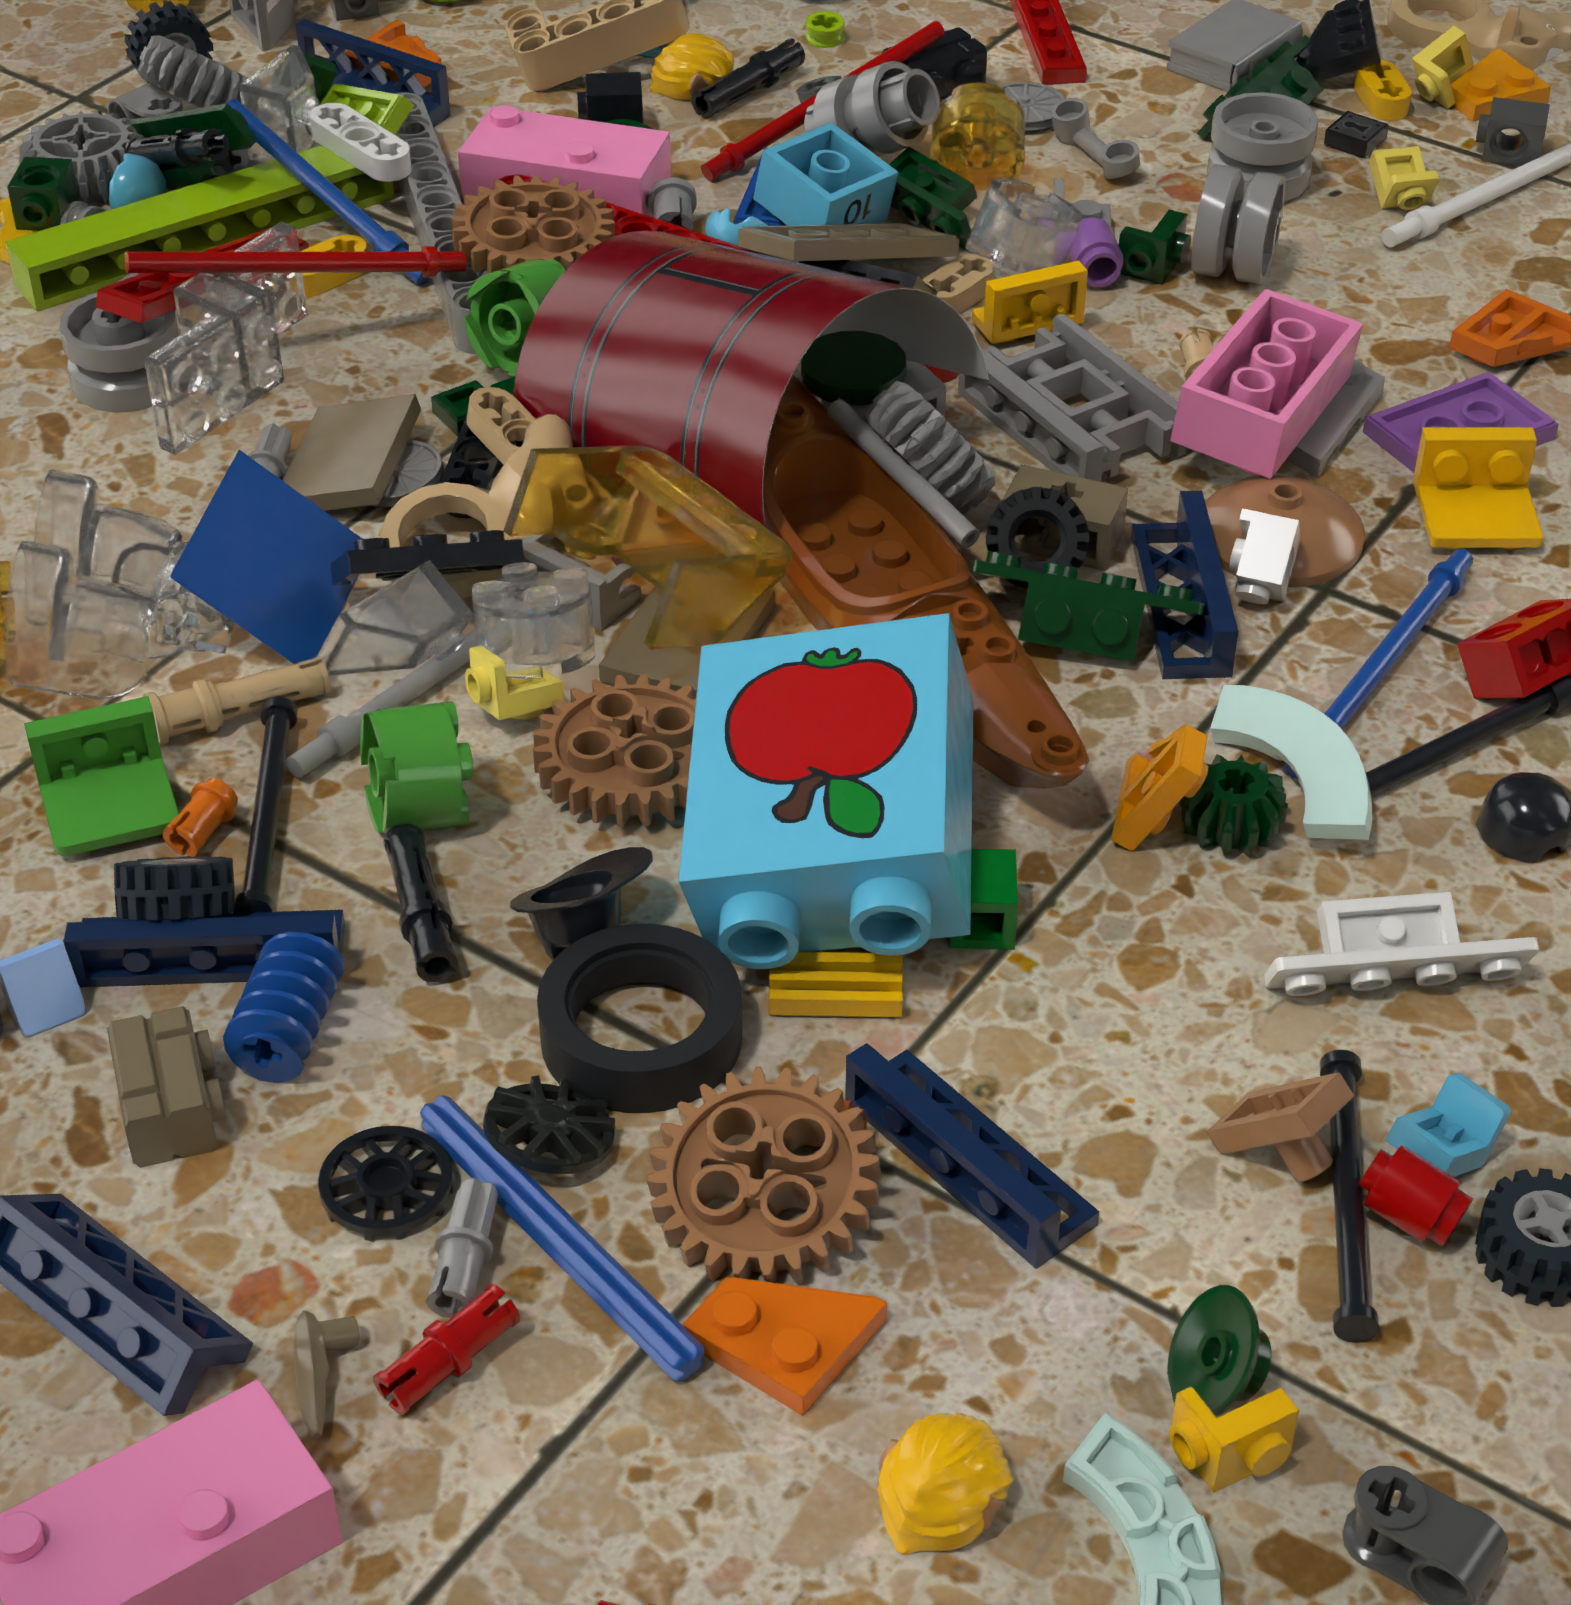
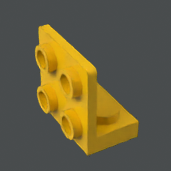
M1422 427L1413 484L1429 543L1432 547L1452 550L1463 548H1503L1514 550L1542 546L1544 535L1528 488L1537 444L1533 427Z

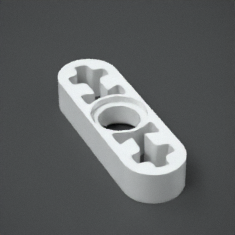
M341 103L322 104L310 111L313 140L368 176L378 181L391 182L404 179L411 173L412 167L408 143L359 112Z

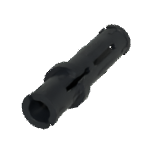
M790 38L767 52L759 51L753 54L747 64L724 75L710 85L695 91L691 97V103L695 112L698 115L702 114V118L709 119L720 110L748 96L753 91L762 87L770 88L779 82L781 75L804 64L805 52L799 42L793 45L795 39Z
M183 128L177 130L173 135L133 138L127 142L124 154L130 153L144 156L159 167L179 164L182 167L193 168L200 166L203 161L223 160L229 151V141L226 135L219 136L222 132L219 129L212 128L199 131L195 128Z
M412 824L397 825L386 833L389 840L384 839L383 843L391 864L395 886L403 911L399 919L403 938L411 944L418 976L424 981L441 982L453 976L456 972L453 966L458 967L459 964L449 935L453 925L448 907L439 899L422 830Z

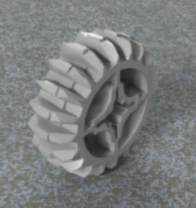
M161 35L151 36L147 47L144 46L139 58L141 62L137 69L143 80L200 108L227 104L230 100L237 99L255 115L257 114L261 104L260 98L264 92L260 83Z
M80 111L79 114L71 116L64 113L62 118L56 120L48 118L45 120V125L32 127L31 133L22 137L23 144L19 146V164L24 157L72 159L79 200L88 205L98 201L106 204L107 199H109L110 181L117 166L124 161V150L127 142L133 138H143L144 136L138 134L131 124L125 125L131 119H120L116 113L103 115L101 111H96L93 114H84Z
M895 381L887 390L883 389L872 400L873 404L864 412L866 422L962 515H965L973 507L976 508L988 496L987 493L996 483L994 472L958 430L931 403L927 402L919 392H916L910 385L904 382Z

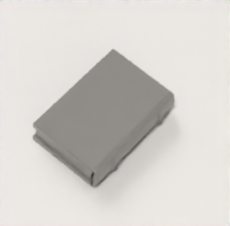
M1231 0L1169 40L1168 47L1171 48V56L1166 69L1228 92L1243 76L1247 78L1265 58L1269 59L1285 41L1288 40L1294 45L1300 40L1303 35L1302 23L1298 19L1243 0Z

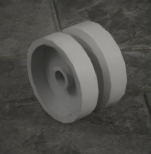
M1266 92L1243 93L1225 99L1216 106L1211 129L1213 144L1208 157L1207 176L1214 164L1240 168L1244 178L1245 195L1250 180L1259 171L1284 175V201L1297 198L1308 189L1313 164L1311 152L1315 146L1319 121L1314 110L1300 100Z
M1214 164L1211 167L1202 192L1193 236L1191 269L1194 274L1218 278L1227 269L1233 253L1232 269L1237 281L1262 285L1265 282L1282 225L1285 196L1284 175L1259 171L1250 180L1244 195V178L1240 168Z
M96 292L74 302L61 315L59 331L63 350L68 357V375L72 392L79 402L95 410L107 412L140 411L159 405L173 397L185 383V364L182 348L178 344L179 329L175 310L139 323L96 308Z

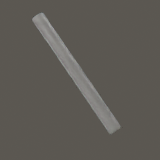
M838 399L829 406L827 410L828 417L962 547L968 548L978 540L979 530L844 400Z

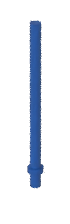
M1456 549L1446 562H1439L1434 566L1428 575L1429 583L1324 714L1341 729L1349 722L1446 597L1454 596L1462 588L1465 581L1464 574L1473 564V557L1467 550ZM1285 762L1284 769L1286 773L1298 779L1296 773Z

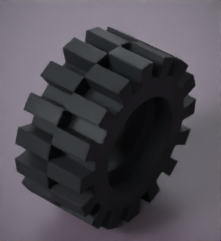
M1031 487L1012 493V495L1005 500L1003 499L997 506L988 522L986 545L988 551L1022 557L1021 569L1043 573L1045 562L1080 568L1088 551L1089 530L1084 514L1071 498L1055 489ZM1034 516L1046 517L1053 521L1059 529L1061 538L1057 552L1051 558L1041 562H1034L1024 558L1015 545L1017 528L1024 520ZM1005 579L1015 586L1028 589L1029 583Z

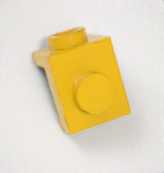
M1189 1387L1176 1394L1169 1438L1180 1462L1190 1470L1196 1469L1212 1492L1215 1493L1252 1474L1256 1477H1261L1278 1469L1291 1455L1299 1409L1280 1387L1216 1418L1194 1388Z

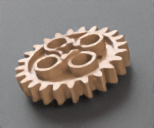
M534 175L531 182H524L519 176H514L513 184L509 185L497 179L495 180V189L493 190L479 186L477 187L478 196L466 194L464 196V205H456V216L452 217L454 251L465 252L467 262L472 263V271L474 273L487 269L489 274L535 259L544 261L554 259L560 262L566 271L585 252L599 243L615 237L613 210L606 208V199H594V190L592 188L578 192V182L576 181L562 186L560 185V178L556 176L549 183H543L539 175Z
M641 674L636 684H627L622 675H616L614 686L606 687L602 682L595 679L592 680L593 692L587 694L579 689L572 688L570 689L571 703L554 700L552 702L553 714H541V729L533 732L535 773H539L541 789H551L552 802L557 804L569 800L570 814L577 815L590 808L592 809L594 823H599L607 814L616 815L618 827H623L630 815H638L644 826H650L652 813L660 812L665 818L672 821L675 820L674 807L680 805L686 809L696 698L693 699L692 685L688 684L677 691L671 690V678L669 677L664 678L657 686L649 685L647 674Z
M761 1066L755 1067L752 1081L749 1085L742 1086L732 1072L726 1073L727 1091L717 1094L711 1087L702 1084L700 1091L703 1105L697 1108L689 1103L680 1101L677 1107L683 1125L662 1123L660 1126L663 1142L667 1147L650 1149V1158L656 1171L646 1175L650 1194L656 1197L650 1202L656 1223H664L662 1231L669 1247L682 1243L680 1250L684 1264L688 1267L705 1257L704 1264L709 1280L715 1281L729 1267L732 1268L733 1275L736 1278L749 1279L752 1272H761L763 1281L776 1283L777 1272L787 1269L791 1278L798 1285L802 1284L804 1281L802 1264L811 1260L821 1270L825 1272L831 1270L827 1249L833 1246L842 1252L850 1254L854 1248L848 1228L868 1231L870 1227L868 1210L864 1206L879 1204L878 1185L873 1181L881 1178L879 1156L872 1155L876 1151L873 1131L862 1130L864 1124L862 1111L859 1107L842 1111L845 1104L841 1089L836 1088L821 1098L819 1078L814 1074L799 1088L794 1086L791 1068L787 1067L780 1073L776 1083L766 1082ZM736 1134L752 1136L746 1142L739 1145L723 1143L729 1137ZM803 1145L822 1147L816 1153L809 1156H798L792 1153ZM713 1164L711 1166L703 1168L705 1165ZM826 1183V1186H824L823 1188H816ZM721 1196H730L736 1199L730 1206L723 1209L706 1207L713 1199ZM791 1207L807 1210L801 1217L794 1220L776 1218L781 1211Z

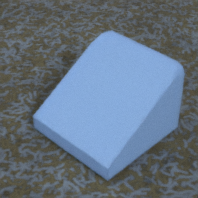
M61 938L0 960V980L6 1003L23 1036H34L86 1014L84 999Z

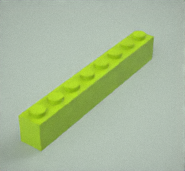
M322 145L298 152L299 155L361 209L395 199L393 181L384 182L373 179ZM275 159L5 241L15 286L36 311H41L96 293L102 287L116 283L130 274L126 273L125 252H203L267 228L285 234L338 217L339 215Z

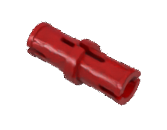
M490 1284L484 1289L482 1294L445 1323L435 1320L422 1332L424 1339L385 1370L379 1371L373 1376L374 1384L383 1399L393 1392L395 1398L389 1403V1406L395 1412L404 1415L413 1404L448 1376L452 1375L457 1378L462 1376L472 1368L471 1358L507 1329L514 1327L520 1322V1314L511 1299L500 1307L498 1300L505 1295V1292L500 1287Z

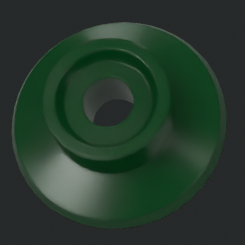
M1218 1285L1206 1290L1191 1303L1179 1321L1171 1342L1167 1364V1375L1174 1404L1178 1392L1192 1387L1212 1413L1217 1416L1229 1409L1236 1401H1245L1253 1397L1264 1384L1271 1364L1270 1341L1266 1333L1259 1328L1258 1318L1253 1305L1238 1288L1230 1285Z

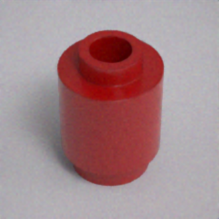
M1401 1145L1393 1156L1381 1149L1359 1183V1186L1370 1192L1363 1204L1364 1206L1420 1242L1424 1243L1429 1238L1441 1247L1445 1245L1474 1199L1458 1189L1462 1183L1461 1181L1404 1145Z

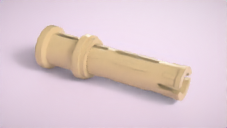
M318 656L297 664L259 672L228 682L213 684L210 680L200 679L193 681L192 688L162 696H157L155 692L143 694V697L149 696L159 744L162 746L168 744L169 737L202 728L207 733L218 731V728L223 726L224 720L261 711L263 703L272 697H284L293 702L308 697L329 694L331 684L326 665L322 662V658Z

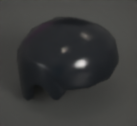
M1517 772L1507 775L1498 780L1488 792L1476 826L1487 844L1502 855L1525 863L1538 862L1549 849L1557 846L1558 851L1564 853L1571 842V791L1555 778L1539 772Z

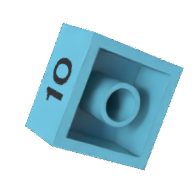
M830 122L763 150L753 199L786 225L881 223L888 218L899 172L834 123Z

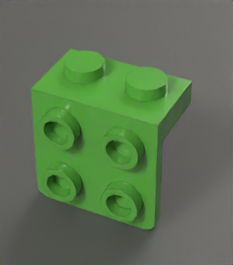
M149 696L24 723L54 849L58 855L70 856L87 853L100 848L144 838H152L161 835L165 827L178 816V809L161 754Z

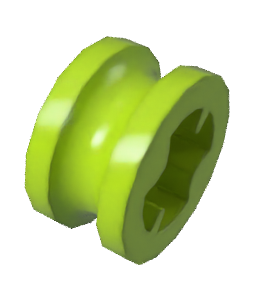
M830 11L810 14L805 21L807 30L805 39L807 43L819 48H831L843 43L845 39L843 33L845 26L844 18L838 13Z

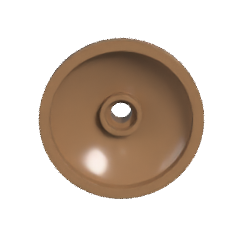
M1274 475L1271 479L1264 476L1249 477L1223 487L1205 501L1222 569L1235 576V572L1229 571L1234 543L1237 538L1246 540V538L1242 537L1239 520L1242 508L1299 520L1301 539L1288 587L1312 586L1333 580L1350 570L1359 560L1365 540L1364 525L1354 508L1336 492L1306 479L1283 475Z

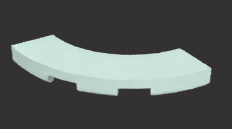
M1224 684L1210 727L1214 742L1255 749L1276 760H1283L1291 767L1304 790L1305 813L1302 824L1307 838L1369 840L1372 825L1370 787L1360 756L1342 729L1321 711L1289 695L1264 688Z
M1104 1413L1064 1465L1063 1482L1092 1502L1108 1519L1120 1536L1134 1568L1138 1586L1139 1605H1222L1219 1579L1221 1570L1215 1544L1204 1516L1197 1514L1190 1499L1177 1483V1473L1161 1455L1130 1428Z

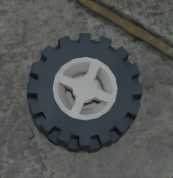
M163 1V7L161 8L156 2L149 5V12L145 13L141 9L136 14L139 17L138 22L136 23L131 20L128 25V29L132 34H125L124 42L128 46L125 50L136 70L141 62L139 58L144 46L147 47L151 36L161 35L209 59H213L209 54L214 49L213 43L209 39L211 36L208 30L191 10L189 11L186 6L180 3L175 6L171 1Z
M182 856L175 858L137 859V861L115 863L114 891L116 917L120 919L129 918V920H175L233 913L235 911L233 859L220 856Z
M1539 1168L1537 1177H1532L1527 1169L1516 1171L1513 1182L1504 1176L1497 1181L1494 1191L1490 1189L1485 1199L1475 1240L1477 1245L1475 1255L1478 1264H1486L1484 1274L1491 1283L1501 1279L1503 1281L1501 1291L1512 1298L1519 1291L1526 1294L1525 1303L1538 1306L1540 1298H1546L1549 1301L1550 1307H1563L1566 1297L1569 1296L1571 1299L1570 1174L1565 1173L1561 1180L1553 1178L1552 1169Z

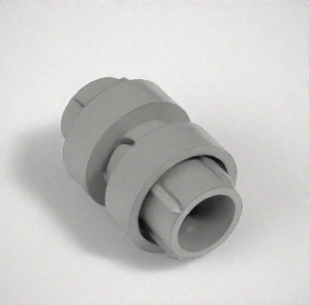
M890 61L867 69L860 75H850L825 84L817 93L814 104L807 108L804 120L805 133L832 122L878 157L883 153L888 154L919 144L924 139L929 125L937 121L940 111L939 93L931 77L923 70H911L901 62Z

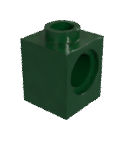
M24 157L7 186L16 230L42 231L61 224L62 215L68 205L74 201H80L72 159Z

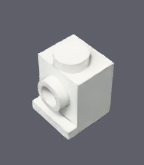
M1242 508L1239 520L1242 537L1246 538V540L1236 539L1229 565V571L1235 572L1237 578L1235 596L1243 601L1254 604H1267L1269 599L1284 602L1301 539L1299 520Z

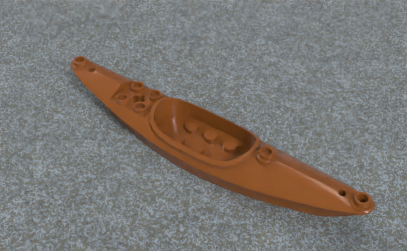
M792 374L780 400L767 444L763 477L765 523L749 519L762 551L782 586L816 630L949 613L973 695V761L1010 786L1046 789L1066 786L1082 774L1090 761L1085 746L1072 722L1017 637L970 573L968 565L960 552L935 520L828 417L827 409Z

